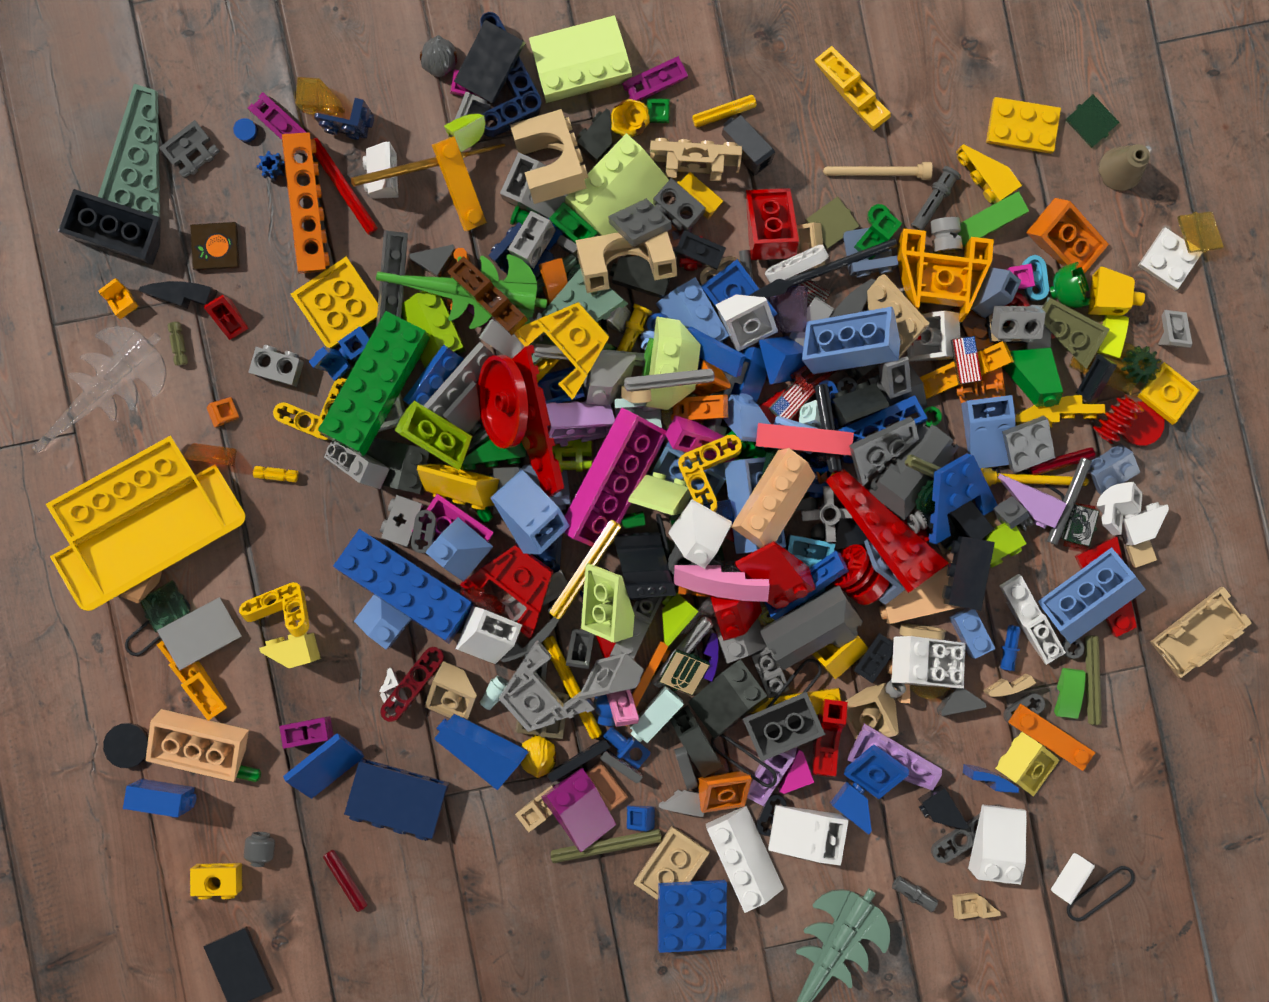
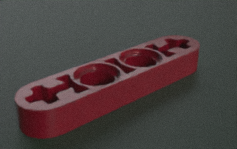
M430 647L425 650L385 701L380 711L381 717L388 722L398 721L437 672L445 658L444 653L439 648ZM436 652H438L439 654L437 655V657L439 658V661H433L429 665L431 668H433L430 672L425 666L421 665V663L424 661L427 664L431 659L428 655L430 653L435 654ZM418 669H423L426 672V678L421 682L415 681L413 677L414 672ZM404 687H409L412 691V695L408 700H402L399 695L400 690ZM394 698L405 704L403 708L400 705L396 707L395 712L397 714L395 717H387V707L393 708L396 702L392 701Z

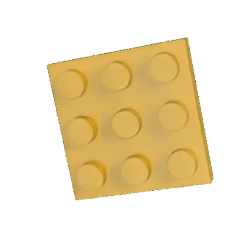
M347 256L291 293V296L328 348L333 349L339 345V340L359 326L364 328L377 319L378 302Z

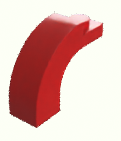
M824 699L821 704L818 719L825 735L814 739L812 775L836 777L839 741L847 718L848 702Z

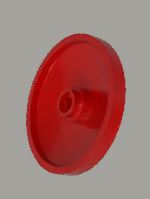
M506 355L490 356L482 366L478 382L481 419L487 435L497 447H515L522 441L528 422V398L525 383L518 366L510 357Z

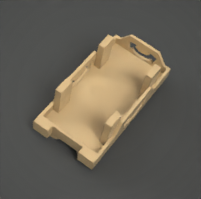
M656 138L650 144L651 159L655 162H666L665 176L667 178L676 179L677 172L710 174V181L721 182L724 166H736V173H739L742 146H737V143L734 142L716 145L713 141H701L700 144L692 143L691 140L687 139L669 142V139ZM682 161L706 163L707 168H700L701 166L695 163L688 164V167H682L681 164Z
M1224 587L1218 588L1150 641L1178 678H1182L1193 668L1202 666L1234 639L1244 633L1243 630L1252 623L1245 614L1237 612L1228 600L1231 595Z

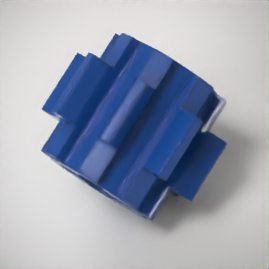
M267 151L264 157L259 156L261 162L257 165V168L263 171L262 176L265 179L271 176L276 181L277 176H284L282 170L285 167V162L281 161L282 156L279 153L272 155L270 151ZM274 162L275 164L272 165V169H269L268 167H271V163Z

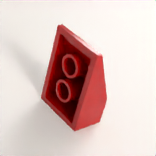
M791 189L746 190L751 260L789 259L797 255L799 237Z
M775 541L735 562L737 568L741 572H745L746 579H769L767 603L776 609L786 607L790 602L803 598L816 589L809 566Z

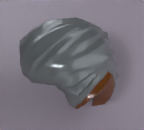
M439 35L428 40L420 52L422 68L435 77H442L451 72L457 64V51L454 45Z

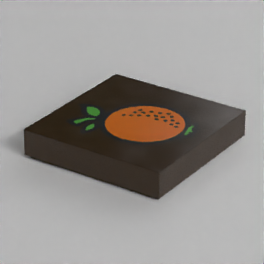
M236 222L190 225L193 270L239 268Z

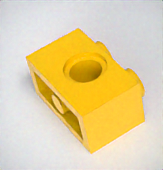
M242 863L196 864L190 868V896H198V899L201 900L211 899L212 896H221V899H232L242 891ZM212 877H217L220 880L221 885L219 887L213 884Z

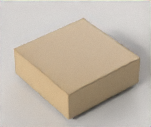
M1150 540L1126 546L1133 568L1157 560Z

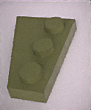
M1048 297L1042 307V310L1046 312L1044 326L1087 369L1110 329Z

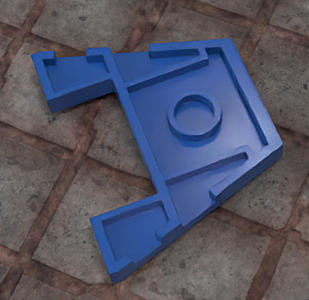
M965 454L934 472L932 501H935V512L931 514L930 523L934 525L933 534H929V542L937 544L951 536L947 514L975 498L976 507L983 515H986L998 506L974 455Z

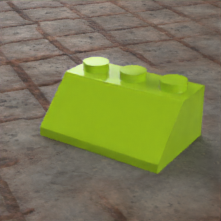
M421 291L402 303L403 320L425 330L430 337L420 357L424 368H426L443 344L457 354L466 351L454 322L448 320L450 312L443 297Z
M413 401L401 415L395 429L400 435L458 470L463 464L472 439L471 435L416 401Z

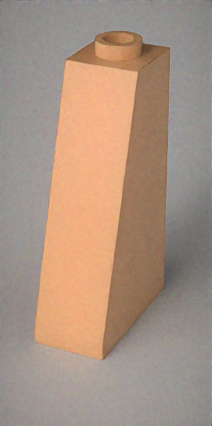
M948 564L908 593L904 590L886 605L881 602L882 606L879 607L881 619L885 620L888 624L960 608L944 604L945 599L942 598L943 588L945 585L948 586L949 576H947Z

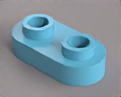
M1032 255L1025 259L1022 265L1033 264L1036 267L1033 276L1035 286L1039 289V292L1035 294L1032 290L1033 287L1026 288L1024 291L1028 299L1039 301L1045 298L1049 292L1047 268L1042 257Z

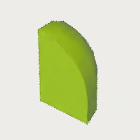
M469 114L444 125L448 136H455L460 152L468 149L480 140L485 128L484 115Z

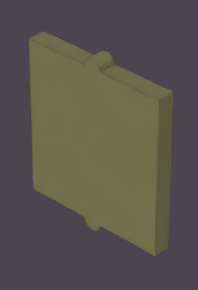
M838 196L806 219L808 223H821L823 244L827 249L840 241L846 231L855 230L859 227L856 220L850 214L851 210L845 207Z

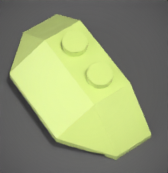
M656 317L649 375L698 370L701 344L680 320ZM696 384L651 389L652 401L646 402L645 407L669 410L693 392Z

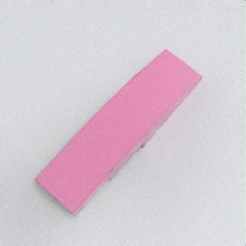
M674 565L675 585L721 598L768 602L769 579H745V572H721V565H707L705 569L699 565Z

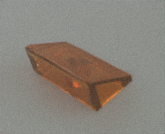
M193 443L184 454V458L193 461L233 466L235 465L237 450L235 448Z

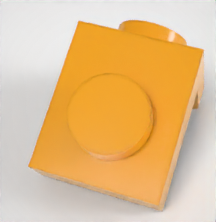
M116 278L98 291L107 300L115 316L120 320L139 307L129 289Z

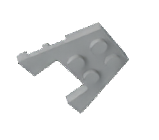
M539 640L535 642L499 696V700L528 732L554 724L558 720L567 717L572 718L576 714L585 711L588 713L595 709L594 703L589 698L583 700L579 698L581 692L566 703H562L535 672L536 669L551 659V654Z

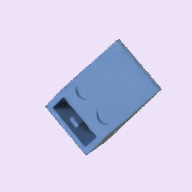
M1012 395L969 400L961 403L968 454L974 455L980 469L1009 465L1002 431L1015 427Z
M520 470L491 497L492 502L523 553L540 555L570 527L560 508L523 470Z

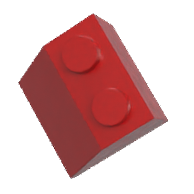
M710 595L724 641L745 635L762 612L760 601H742Z

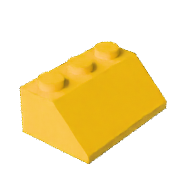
M445 464L417 466L424 490L433 493V497L439 494L445 499L446 497L452 498V502L457 504L471 503L472 508L485 510V507L494 506L491 497L497 492L499 479L467 470L463 471V469L458 470L453 466Z

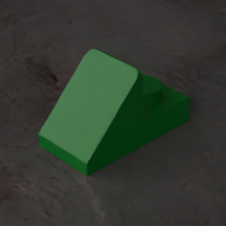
M564 202L549 218L551 223L574 243H576V240L594 237L598 233Z

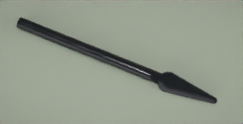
M893 238L786 280L776 279L748 296L768 298L784 294L790 287L897 247V241Z

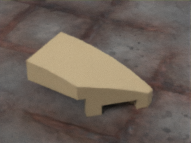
M977 893L952 895L954 918L958 920L978 916L981 918L1001 916L1000 911L995 909L985 898Z

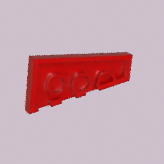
M1114 536L1075 555L1080 568L1083 569L1111 547L1122 559L1118 537ZM1131 601L1106 618V622L1114 637L1137 628Z

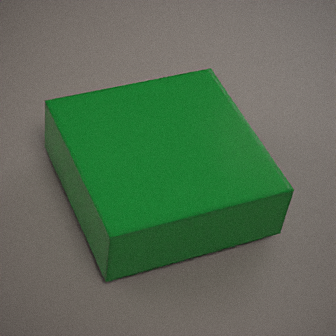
M647 99L649 123H669L670 99Z
M643 511L625 514L622 519L623 528L645 526Z

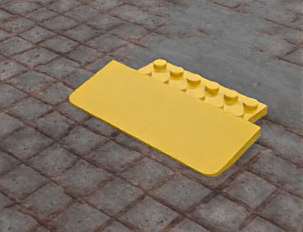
M171 435L46 504L70 544L68 547L51 555L50 558L77 605L85 611L98 608L238 528L245 521V513L216 464L195 475Z

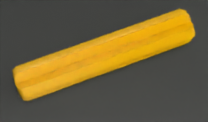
M749 95L694 114L692 116L693 124L698 128L755 108L757 105L754 95Z

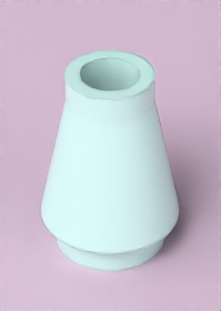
M501 676L492 678L480 704L487 710H491L500 701L499 696L508 684V681Z

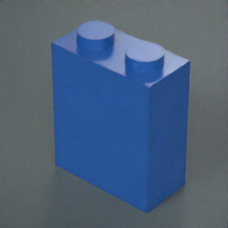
M140 779L126 786L123 809L178 818L195 806V787Z

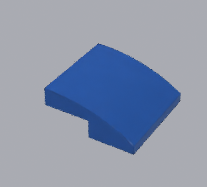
M963 764V773L972 780L985 781V784L995 791L1019 793L1017 786L995 772L982 767Z

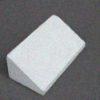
M1074 853L1052 886L1051 891L1071 905L1095 868L1094 865Z

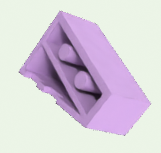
M578 401L546 404L551 424L547 426L549 437H553L555 444H560L561 447L567 446V441L581 439L582 442L604 438L608 435L615 421L611 405L586 404V402Z

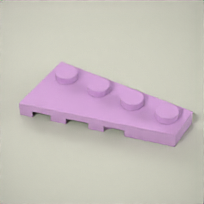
M864 723L848 754V761L853 762L875 744L909 769V776L904 781L934 790L942 776L941 768Z

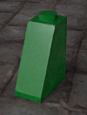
M1051 347L1010 351L1014 362L1003 366V369L1036 407L1059 405L1063 389Z

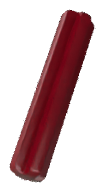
M1093 447L1061 455L1032 466L1029 470L1031 475H1039L1078 464L1081 458L1092 460L1096 458L1095 450Z
M330 850L324 854L323 859L356 912L362 911L367 907L366 900L335 850Z

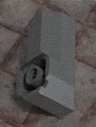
M926 421L916 425L919 439L901 455L892 457L889 460L891 462L890 466L885 465V468L878 473L870 484L872 489H868L872 495L900 520L907 518L934 482V478L906 466L905 460H907V456L912 454L942 468L959 448L957 444L951 445L953 439L936 426L926 427Z
M836 586L761 628L760 633L768 649L772 650L776 662L785 670L828 644L842 647L856 639L858 634L857 628L858 626L861 627L863 621L841 587Z

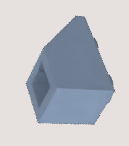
M989 267L971 309L979 316L986 318L993 313L994 306H1005L1012 302L1021 280L1010 270Z

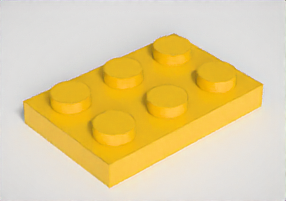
M994 97L986 143L1052 154L1055 149L1061 108Z

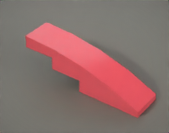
M758 423L756 446L777 449L790 448L796 451L852 456L849 445L853 444L854 433Z

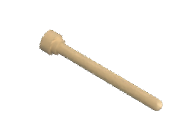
M922 162V164H917V167L828 166L824 168L823 173L827 176H917L921 180H931L932 162Z

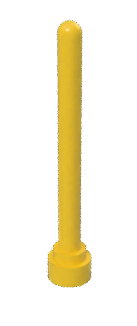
M990 468L981 469L988 486L1001 482L998 476L1002 473L992 471ZM1002 474L1025 484L1070 485L1073 478L1071 476ZM1086 477L1082 486H1086L1089 483Z

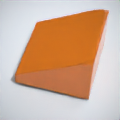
M231 397L212 402L207 406V411L214 427H219L239 418Z

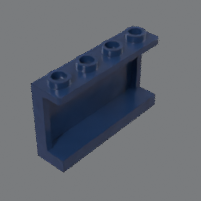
M363 758L358 763L344 815L350 816L349 819L352 821L372 822L371 825L374 827L384 828L387 826L393 828V831L396 833L415 834V838L427 841L428 838L432 839L435 835L441 807L450 782Z

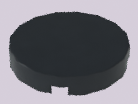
M122 723L114 726L106 734L103 741V751L106 758L113 765L119 768H131L141 764L146 759L149 736L140 725Z

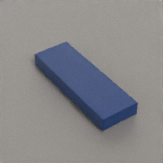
M693 327L687 328L701 344L699 358L734 377L741 375L746 355Z

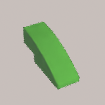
M1018 191L961 222V231L958 235L962 237L963 247H965L971 237L983 238L1028 213L1029 209L1020 192Z

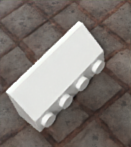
M747 806L706 823L707 831L744 913L766 904L784 889Z

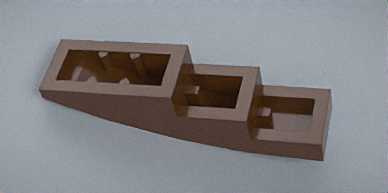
M464 256L447 271L511 336L528 321L527 317Z

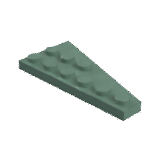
M134 84L98 197L160 217L158 92Z
M580 268L542 312V316H547L579 302L593 319L598 322L602 318L604 320L611 316L612 311L618 307L623 308L628 303L611 288L587 293ZM544 335L543 341H540L537 337L529 344L533 346L535 344L555 345L547 335ZM534 353L531 354L534 366L544 359L535 357Z

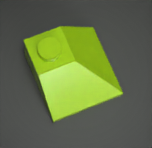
M677 592L676 596H667L662 601V604L665 605L662 608L664 642L667 646L674 641L699 612Z

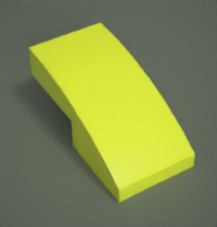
M1105 315L1102 325L1110 330L1097 353L1115 359L1120 358L1128 329L1129 317Z

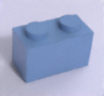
M965 608L949 616L961 642L965 643V650L969 657L976 659L995 649L976 610Z

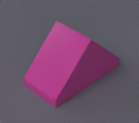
M797 748L795 759L785 772L778 787L779 791L784 794L814 783L804 753L799 748Z

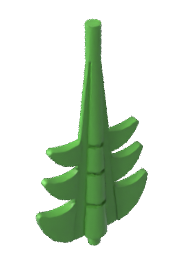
M508 254V275L505 280H499L497 270L492 262L486 257L480 256L481 272L527 317L528 321L524 325L530 323L529 317H533L535 307L546 309L547 299L536 298L537 282L535 275L522 259ZM377 272L376 281L400 284L452 299L453 303L451 314L448 317L449 321H453L463 315L469 304L473 305L475 310L473 321L469 326L470 329L481 327L491 318L453 278L406 276Z

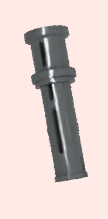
M944 166L941 177L932 185V193L913 223H911L912 228L924 231L944 197L947 198L951 194L950 190L956 180H960L961 175L959 172L951 167Z

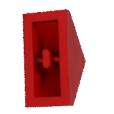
M221 295L204 306V309L229 340L249 329L233 301L225 295Z

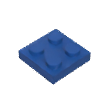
M873 744L844 769V775L880 799L909 776V769Z

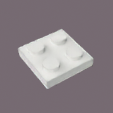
M1165 227L1161 230L1138 266L1173 290H1177L1203 252Z

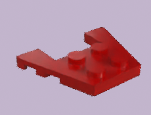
M516 544L468 577L464 582H461L460 586L477 597L488 581H493L527 608L517 623L522 624L520 632L531 638L540 616L553 570L532 554L523 553L519 545Z

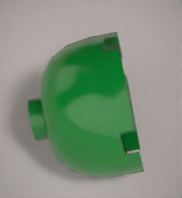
M1078 262L1060 268L1053 278L1054 286L1050 287L1053 299H1058L1061 304L1072 309L1091 304V297L1086 298L1085 293L1089 291V285L1082 267L1077 268Z

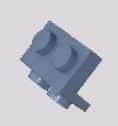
M1122 444L1112 447L1106 453L1093 459L1088 470V474L1091 475L1097 492L1100 495L1111 486L1124 483L1140 473L1133 452Z

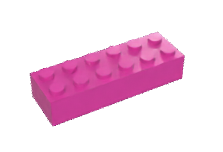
M621 408L565 515V519L570 527L564 533L575 540L593 547L610 520L620 524L631 502H628L630 495L646 475L666 437L667 431Z

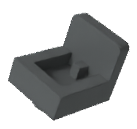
M1013 496L993 508L998 521L1001 524L1005 523L1010 529L1030 517L1028 511Z

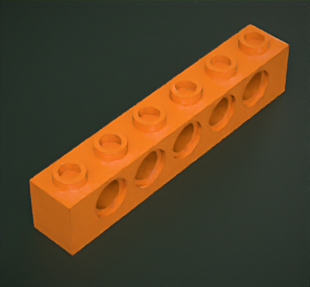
M310 132L282 134L298 274L324 272L326 270L325 266H329L328 252L323 250V243H327L326 231L321 230L320 221H324L323 207H318L317 199L321 198V187L315 181V176L319 175L318 162H313L312 153H316L315 139H310ZM298 153H303L306 155L307 161L298 163L295 161L294 156ZM299 176H306L309 178L310 183L307 186H301L298 184L297 178ZM308 198L313 205L309 209H304L299 204L300 200ZM305 221H311L314 223L315 229L307 232L303 229L302 224ZM313 243L317 246L318 251L315 254H308L305 251V246Z

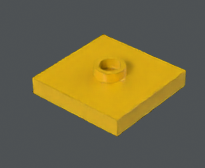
M1164 362L1158 367L1137 397L1173 425L1187 409L1199 392V389Z

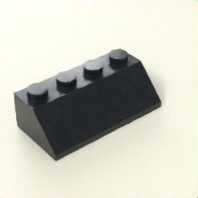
M73 189L58 232L70 239L153 265L160 246L161 218Z

